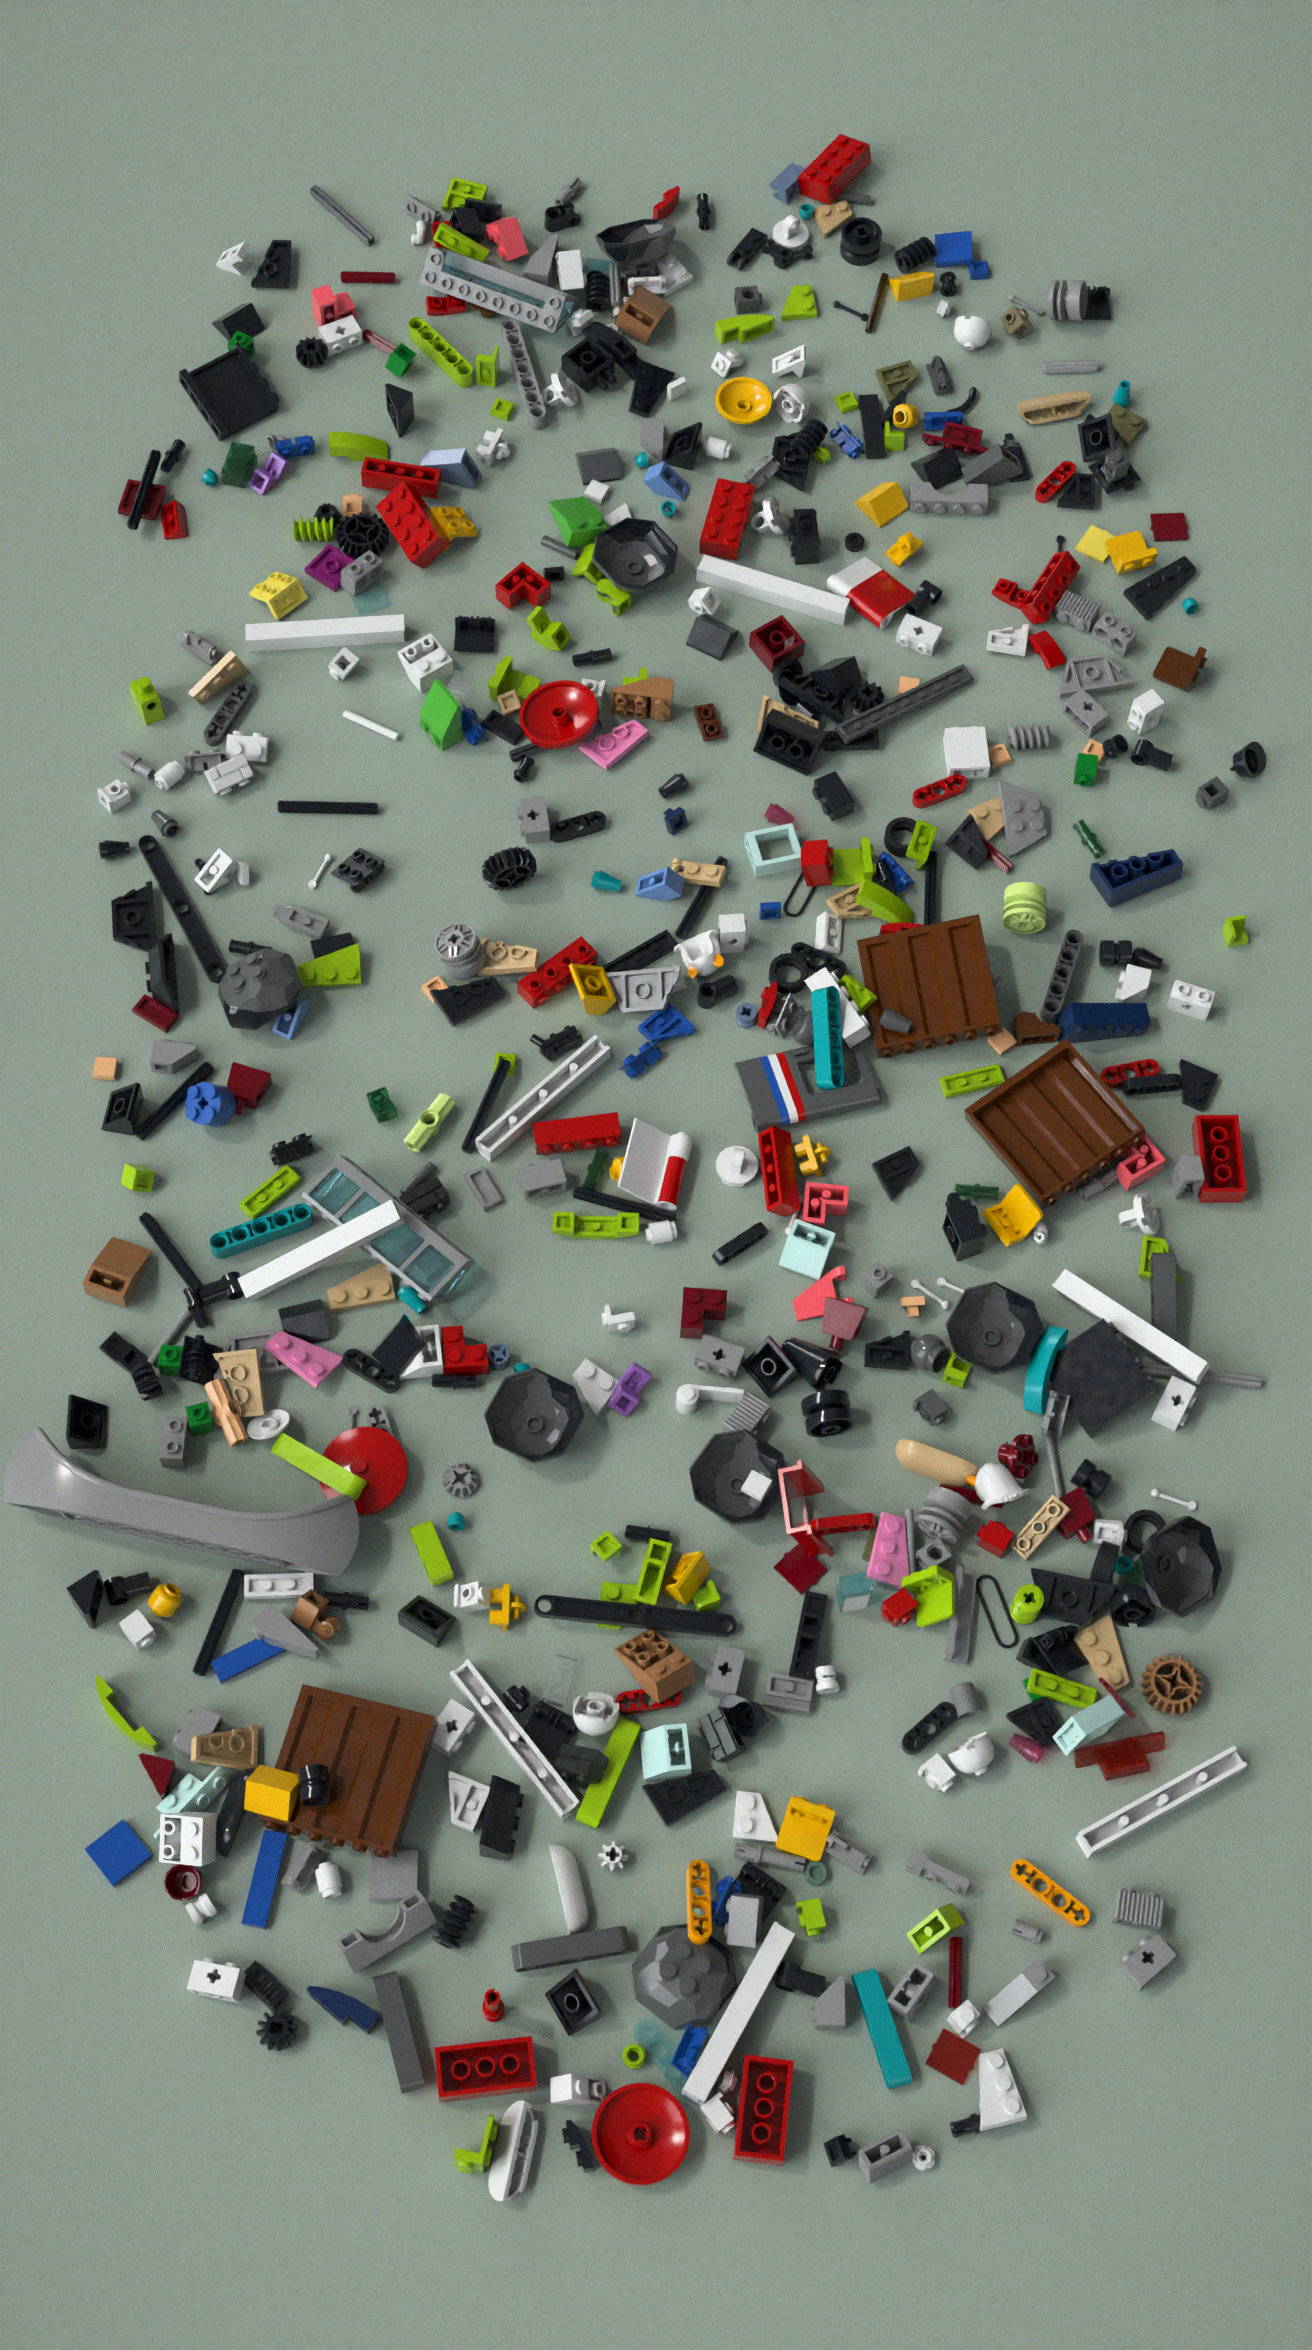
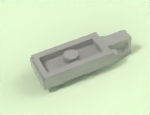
M276 904L272 910L273 917L279 919L280 923L316 939L323 938L330 926L328 919L294 905L285 908Z

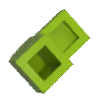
M537 606L526 619L533 630L530 633L531 637L538 644L549 650L561 651L571 639L564 624L561 622H551L543 607Z

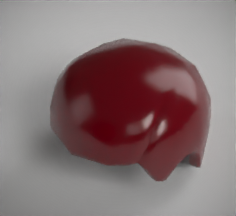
M174 1865L166 1872L163 1881L165 1891L174 1900L193 1899L201 1892L203 1886L202 1874L193 1865Z

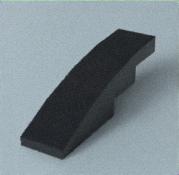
M810 1591L805 1592L789 1671L790 1677L808 1681L812 1679L828 1595Z

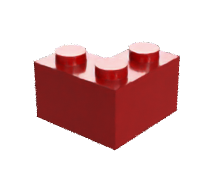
M523 561L495 585L496 599L508 609H512L523 598L535 608L537 606L541 607L551 598V583Z
M828 839L803 841L801 868L807 887L831 885V877L835 876L834 865L831 860L834 859V849L829 846Z
M463 1325L441 1327L445 1375H453V1373H456V1375L489 1374L487 1344L465 1346Z

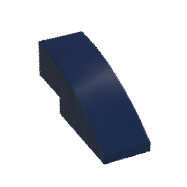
M309 1986L306 1989L308 1995L342 2026L351 2019L368 2035L381 2021L379 2014L349 1995L317 1986Z

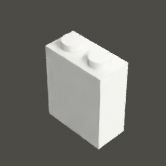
M985 726L945 728L943 743L948 777L959 774L966 779L988 778L990 761Z

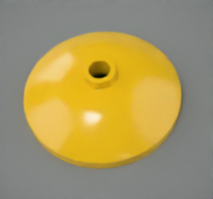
M736 377L727 380L718 388L715 396V405L721 416L728 421L737 424H752L767 416L771 409L772 396L768 388L760 381L749 377Z

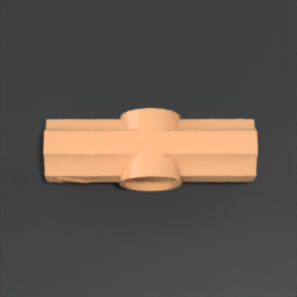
M218 1378L205 1384L204 1388L214 1408L211 1411L212 1418L217 1425L222 1427L230 1447L246 1442L248 1435L239 1417L241 1415V1407L236 1400L231 1399L223 1378Z

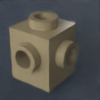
M1013 306L1000 318L1004 324L1003 329L1019 340L1033 328L1028 319L1029 314L1023 308L1019 309Z

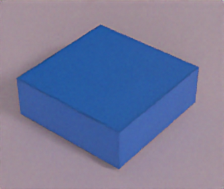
M987 260L973 261V264H968L970 280L989 279Z
M781 902L760 903L759 918L761 920L780 918Z

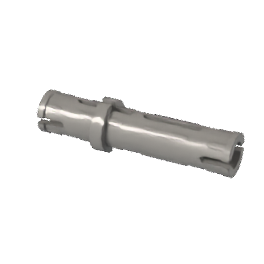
M739 1842L735 1844V1849L743 1850L744 1852L735 1850L733 1857L752 1860L755 1864L761 1862L803 1873L804 1866L795 1864V1862L804 1864L805 1857L763 1849L761 1845L754 1847Z

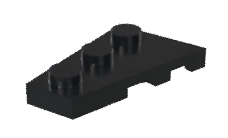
M641 360L638 363L628 412L646 418L675 373Z

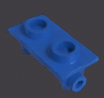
M962 411L924 412L925 431L944 430L946 421L962 425L964 420V413Z
M837 421L838 428L830 431V438L839 447L844 442L846 443L841 449L849 458H857L860 451L865 454L862 448L864 444L857 436L853 438L850 435L852 433L845 424L841 426Z
M308 435L296 437L294 444H292L291 438L278 440V443H274L277 453L285 459L308 456L315 453V440H313L312 436Z
M462 704L461 706L464 709L463 711L461 710L462 730L469 727L463 732L469 744L476 746L481 739L488 742L485 736L486 730L481 723H478V715L473 708L469 709Z
M883 852L880 854V860L876 862V865L881 862L887 863L890 875L895 880L894 886L898 893L915 883L889 853Z
M647 1041L638 1048L640 1052L636 1056L631 1054L623 1060L624 1065L619 1069L626 1068V1075L630 1079L632 1077L636 1078L646 1069L642 1063L643 1061L649 1067L661 1058V1049L653 1046L657 1041L651 1044Z
M725 1876L724 1879L719 1881L716 1887V1892L718 1893L714 1901H711V1920L713 1922L716 1919L714 1924L722 1928L729 1921V1913L726 1912L728 1898L731 1899V1895L741 1893L743 1890L741 1888L743 1883L735 1879L731 1883L733 1880L731 1876Z
M690 2023L687 2025L670 2062L686 2078L689 2077L691 2070L695 2068V2062L705 2040L709 2037V2030L705 2026L695 2029Z

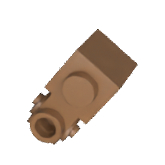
M312 1589L299 1598L290 1618L300 1627L316 1632L317 1638L323 1641L328 1640L329 1637L333 1636L341 1628V1622L336 1616L326 1618L324 1615L329 1600Z

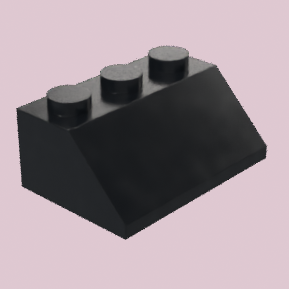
M772 708L765 718L753 751L807 776L820 752L827 733Z
M492 1775L479 1849L480 1856L508 1861L509 1854H514L516 1840H513L512 1836L513 1831H518L520 1817L516 1816L517 1809L523 1806L524 1794H521L520 1785L496 1775Z

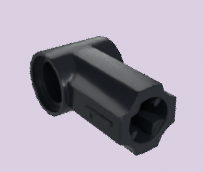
M924 580L919 586L917 593L906 604L905 609L908 611V614L919 617L930 604L934 605L937 603L943 591L929 581Z
M1140 739L1130 759L1136 765L1145 766L1148 764L1167 772L1174 755L1154 748V745L1148 740Z
M727 975L712 983L705 982L701 984L698 989L697 1004L703 1009H709L714 1006L715 1002L737 992L738 986L734 977Z
M237 1271L229 1272L223 1275L220 1280L203 1285L200 1293L205 1306L224 1299L236 1300L243 1297L244 1293L238 1281V1278L241 1277L240 1273Z
M148 1571L126 1578L116 1576L104 1581L108 1602L111 1606L121 1605L128 1602L129 1598L153 1592Z
M782 1961L775 1986L784 1991H798L819 1998L826 1977L802 1970L797 1964Z

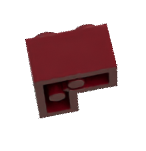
M683 1288L680 1338L702 1339L703 1319L725 1321L727 1290Z

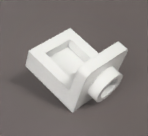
M579 309L566 322L573 336H578L584 328L589 326L587 321L594 317L591 310Z
M733 349L718 351L711 368L720 376L726 377L730 368L741 366L744 359Z
M609 1304L604 1306V1313H601L603 1326L607 1325L609 1333L616 1331L621 1333L628 1332L635 1327L633 1312L611 1315Z
M1095 1519L1093 1543L1101 1544L1104 1540L1119 1545V1550H1122V1544L1127 1542V1530L1124 1529L1122 1521Z

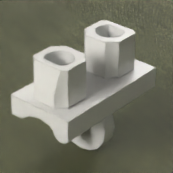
M498 428L496 433L486 431L483 443L489 444V446L479 444L476 450V456L485 460V466L491 467L495 457L501 459L502 457H508L510 454L508 443L502 438L503 429Z

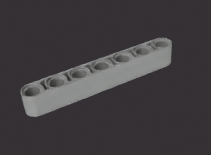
M506 318L502 321L504 347L528 423L532 429L541 430L546 426L544 402L519 324L514 318Z

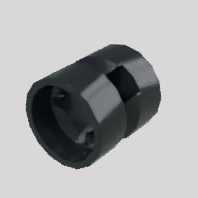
M1101 940L1099 947L1100 966L1112 967L1114 964H1117L1118 967H1127V964L1131 965V940H1119L1117 943L1113 940Z
M1085 1459L1070 1482L1077 1487L1086 1488V1493L1097 1500L1107 1487L1112 1476L1103 1469L1097 1470V1465Z
M316 1764L298 1769V1784L302 1786L299 1790L300 1804L312 1807L329 1803L331 1801L330 1787L326 1786V1783L329 1782L328 1767Z

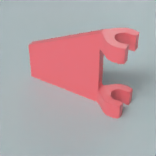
M839 1266L829 1271L793 1300L798 1322L823 1316L825 1297L837 1299L832 1281L847 1279L844 1266ZM853 1297L843 1299V1301L854 1303Z

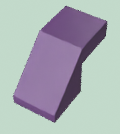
M271 452L264 469L255 468L247 486L259 494L265 495L282 479L290 461L277 452Z
M633 1361L621 1375L608 1406L627 1417L638 1404L639 1391L652 1377L651 1372Z

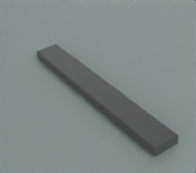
M964 664L836 725L835 730L844 743L848 744L973 683L974 678Z

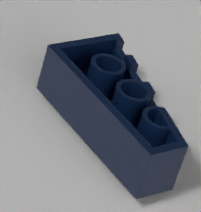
M1173 849L1148 853L1145 857L1131 856L1128 860H1109L1105 864L1097 862L1091 864L1090 880L1108 906L1112 907L1181 879L1183 862Z
M1070 1002L1054 1024L1059 1025L1060 1028L1059 1043L1067 1039L1072 1044L1132 1036L1139 1037L1144 1035L1149 1029L1151 1021L1146 1003Z

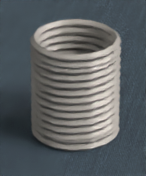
M963 1682L950 1688L949 1691L958 1718H969L981 1712L982 1709L972 1682Z

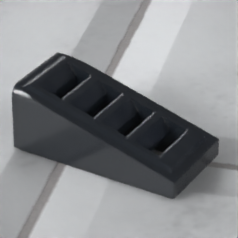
M1032 1637L1025 1639L1016 1660L1031 1668L1057 1675L1049 1662L1047 1665L1044 1664L1046 1658ZM1030 1648L1033 1649L1031 1655H1028ZM1038 1652L1041 1653L1039 1660L1036 1659Z
M256 1960L244 1971L246 1974L244 1985L271 2012L290 1995ZM257 1969L259 1971L258 1975L249 1982L247 1978ZM264 1976L266 1979L255 1988L254 1985ZM270 1982L272 1986L262 1994L261 1990ZM277 1989L279 1992L269 2001L267 1997Z

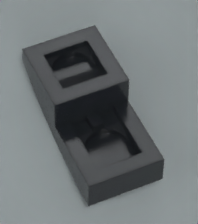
M115 1331L99 1347L105 1355L130 1374L132 1368L148 1360L133 1344L130 1345Z

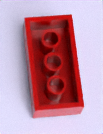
M839 134L798 176L800 194L830 205L872 162L870 145Z
M721 478L717 479L700 537L699 553L737 561L755 500V485Z
M402 481L376 506L411 563L424 569L451 544L414 486Z
M1196 1115L1191 1126L1194 1156H1200L1205 1178L1198 1193L1199 1203H1242L1247 1188L1238 1115Z
M532 2036L434 2047L440 2103L537 2091Z
M745 2055L733 2160L782 2166L784 2162L794 2061Z

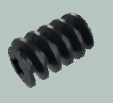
M927 237L915 240L913 243L895 252L897 268L900 272L906 273L907 269L912 270L913 266L918 267L919 263L923 264L925 260L929 261L931 257L934 258L936 256V248Z
M592 270L586 277V308L592 312L604 311L610 305V279L601 271Z
M813 418L798 432L789 445L792 454L797 459L806 461L813 451L816 450L817 446L821 444V441L825 439V434L828 433L825 424Z
M454 1895V1899L457 1902H450L449 1907L452 1910L445 1912L447 1919H441L440 1924L442 1927L436 1928L435 1932L438 1936L431 1937L433 1941L448 1949L461 1948L456 1941H464L465 1937L461 1932L470 1931L465 1925L466 1922L474 1924L475 1921L470 1915L479 1914L474 1908L475 1905L460 1895Z

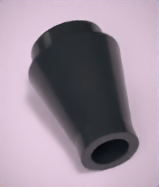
M682 773L675 774L663 786L658 788V791L662 798L665 799L669 796L685 792L689 784Z
M110 840L99 842L101 859L106 858V860L130 854L129 842Z
M1136 947L1132 954L1134 966L1159 970L1163 962V958L1156 956L1143 947Z

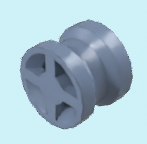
M746 1002L740 1004L736 1009L737 1025L745 1029L755 1025L756 1007Z
M495 1344L489 1348V1366L498 1371L508 1367L510 1352L505 1345Z

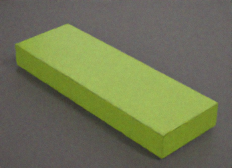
M443 222L440 223L433 240L446 248L481 262H485L490 252L487 248Z
M999 1064L939 1078V1084L945 1099L997 1087L1005 1082Z
M286 1164L238 1204L239 1208L251 1220L257 1219L302 1182V1179Z
M1036 1668L1031 1669L1026 1689L1030 1693L1043 1697L1046 1696L1048 1699L1081 1710L1093 1705L1096 1702L1098 1693L1096 1688Z

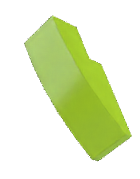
M741 315L722 319L715 322L714 335L721 345L738 339L742 344L774 331L775 317L772 315Z
M329 432L330 457L349 456L350 461H364L365 457L388 460V444L383 440L357 433Z
M866 878L860 885L855 903L871 909V915L889 923L912 922L914 911L896 895Z
M650 1538L633 1598L634 1601L656 1606L672 1551V1543Z

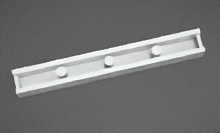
M705 554L699 567H697L696 581L838 625H844L849 609L850 599Z
M404 614L245 624L246 642L249 652L405 642Z
M594 1035L475 1139V1150L487 1161L491 1162L526 1132L533 1123L542 1118L611 1057L610 1047L608 1045L605 1046L598 1040V1036Z
M391 1199L238 1278L245 1297L256 1300L404 1224L405 1220L398 1210L397 1203Z
M1064 1269L1057 1281L1052 1284L1055 1291L1099 1320L1104 1318L1107 1323L1112 1321L1120 1334L1199 1385L1201 1383V1379L1210 1368L1208 1362L1068 1270Z
M467 1659L455 1671L452 1670L449 1673L452 1681L561 1821L564 1822L578 1811L580 1801L472 1663ZM519 1737H521L525 1743L521 1742L519 1740Z
M1235 1745L1081 1830L1075 1839L1085 1856L1089 1858L1243 1772L1247 1764L1242 1761L1236 1752L1237 1748Z
M775 1921L682 2090L681 2096H685L701 2106L706 2102L793 1941L795 1933L782 1927L778 1922Z

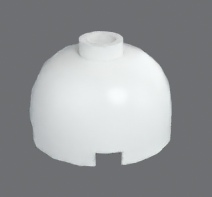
M961 316L955 320L954 335L957 342L964 346V349L974 350L985 345L989 340L992 325L989 326L990 322L980 317L971 316L970 319H965V316Z
M787 384L774 393L773 403L776 401L777 405L775 410L786 422L798 423L809 413L811 399L808 392L802 386Z
M589 1692L588 1697L583 1698L580 1695L573 1703V1720L577 1728L590 1736L604 1735L610 1732L617 1724L619 1703L613 1702L614 1698L611 1695L601 1692Z
M986 1732L967 1739V1742L962 1745L960 1743L947 1752L949 1760L955 1769L966 1774L975 1772L976 1775H980L988 1770L987 1765L994 1757V1745Z

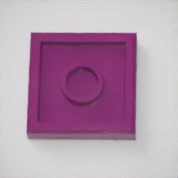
M328 544L304 570L306 574L336 592L341 587V570L352 563L354 559Z

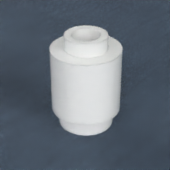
M710 436L709 440L705 439L703 451H706V456L722 460L724 458L728 459L732 444L726 440Z
M177 761L169 762L154 774V782L160 789L168 790L182 779V775L185 774L184 769Z
M665 1220L649 1223L648 1228L645 1229L646 1240L651 1241L652 1245L673 1241V1239L677 1238L675 1222Z
M331 1861L319 1864V1868L315 1870L319 1893L323 1895V1899H331L342 1895L341 1889L343 1885L338 1865H333Z

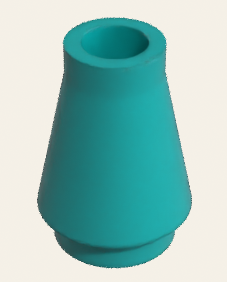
M1122 380L1119 383L1117 390L1112 396L1114 404L1117 403L1122 407H1126L1131 402V384L1129 381Z
M602 870L600 872L594 871L591 887H595V890L619 892L622 880Z
M404 1285L398 1290L399 1299L418 1315L428 1308L424 1300L417 1295L419 1292L415 1288L410 1289Z

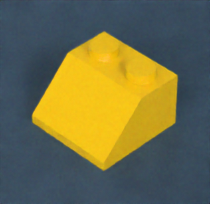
M570 964V972L586 1013L604 1015L617 1001L604 968Z

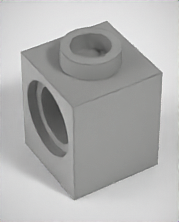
M878 1261L863 1273L861 1285L876 1299L891 1287L893 1275Z
M937 1538L918 1550L915 1560L922 1570L928 1569L932 1565L944 1567L950 1563L952 1552L947 1543H942L940 1538ZM937 1553L940 1559H932L929 1554Z

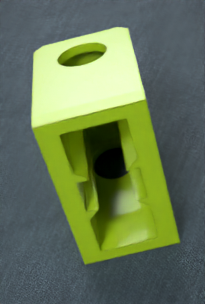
M145 676L129 684L131 698L146 726L165 719L159 695L149 677ZM151 703L152 709H147L148 704Z

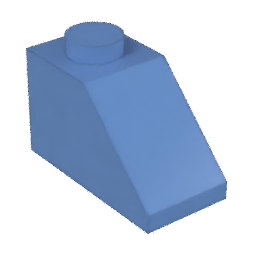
M665 461L649 467L643 480L655 494L679 501L684 500L690 486Z
M669 867L639 877L635 895L641 898L662 901L682 896L684 878Z
M299 992L291 1009L276 1017L272 1032L291 1040L305 1019L313 997Z

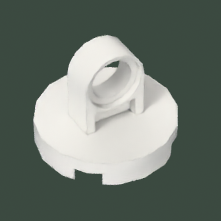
M794 214L787 216L785 220L779 221L774 226L772 232V239L775 241V245L780 244L784 248L792 249L793 251L801 250L803 246L807 245L809 238L808 228Z
M559 369L551 374L552 384L542 391L541 396L543 402L549 406H555L563 402L566 406L572 407L577 404V392L573 384H569L565 378L568 376ZM554 392V398L551 401H547L548 394Z
M775 497L765 499L763 501V511L752 517L751 526L757 532L763 533L771 529L778 536L786 533L785 530L788 529L785 512H780L777 507L780 503ZM764 518V524L761 527H757V521Z
M731 1146L720 1152L716 1159V1173L724 1184L731 1187H743L744 1184L755 1179L758 1173V1160L750 1149L743 1146Z
M1144 1192L1134 1196V1208L1119 1214L1120 1227L1133 1228L1140 1226L1143 1233L1147 1236L1157 1234L1156 1230L1160 1227L1158 1212L1156 1208H1151L1149 1202L1153 1200L1148 1193Z

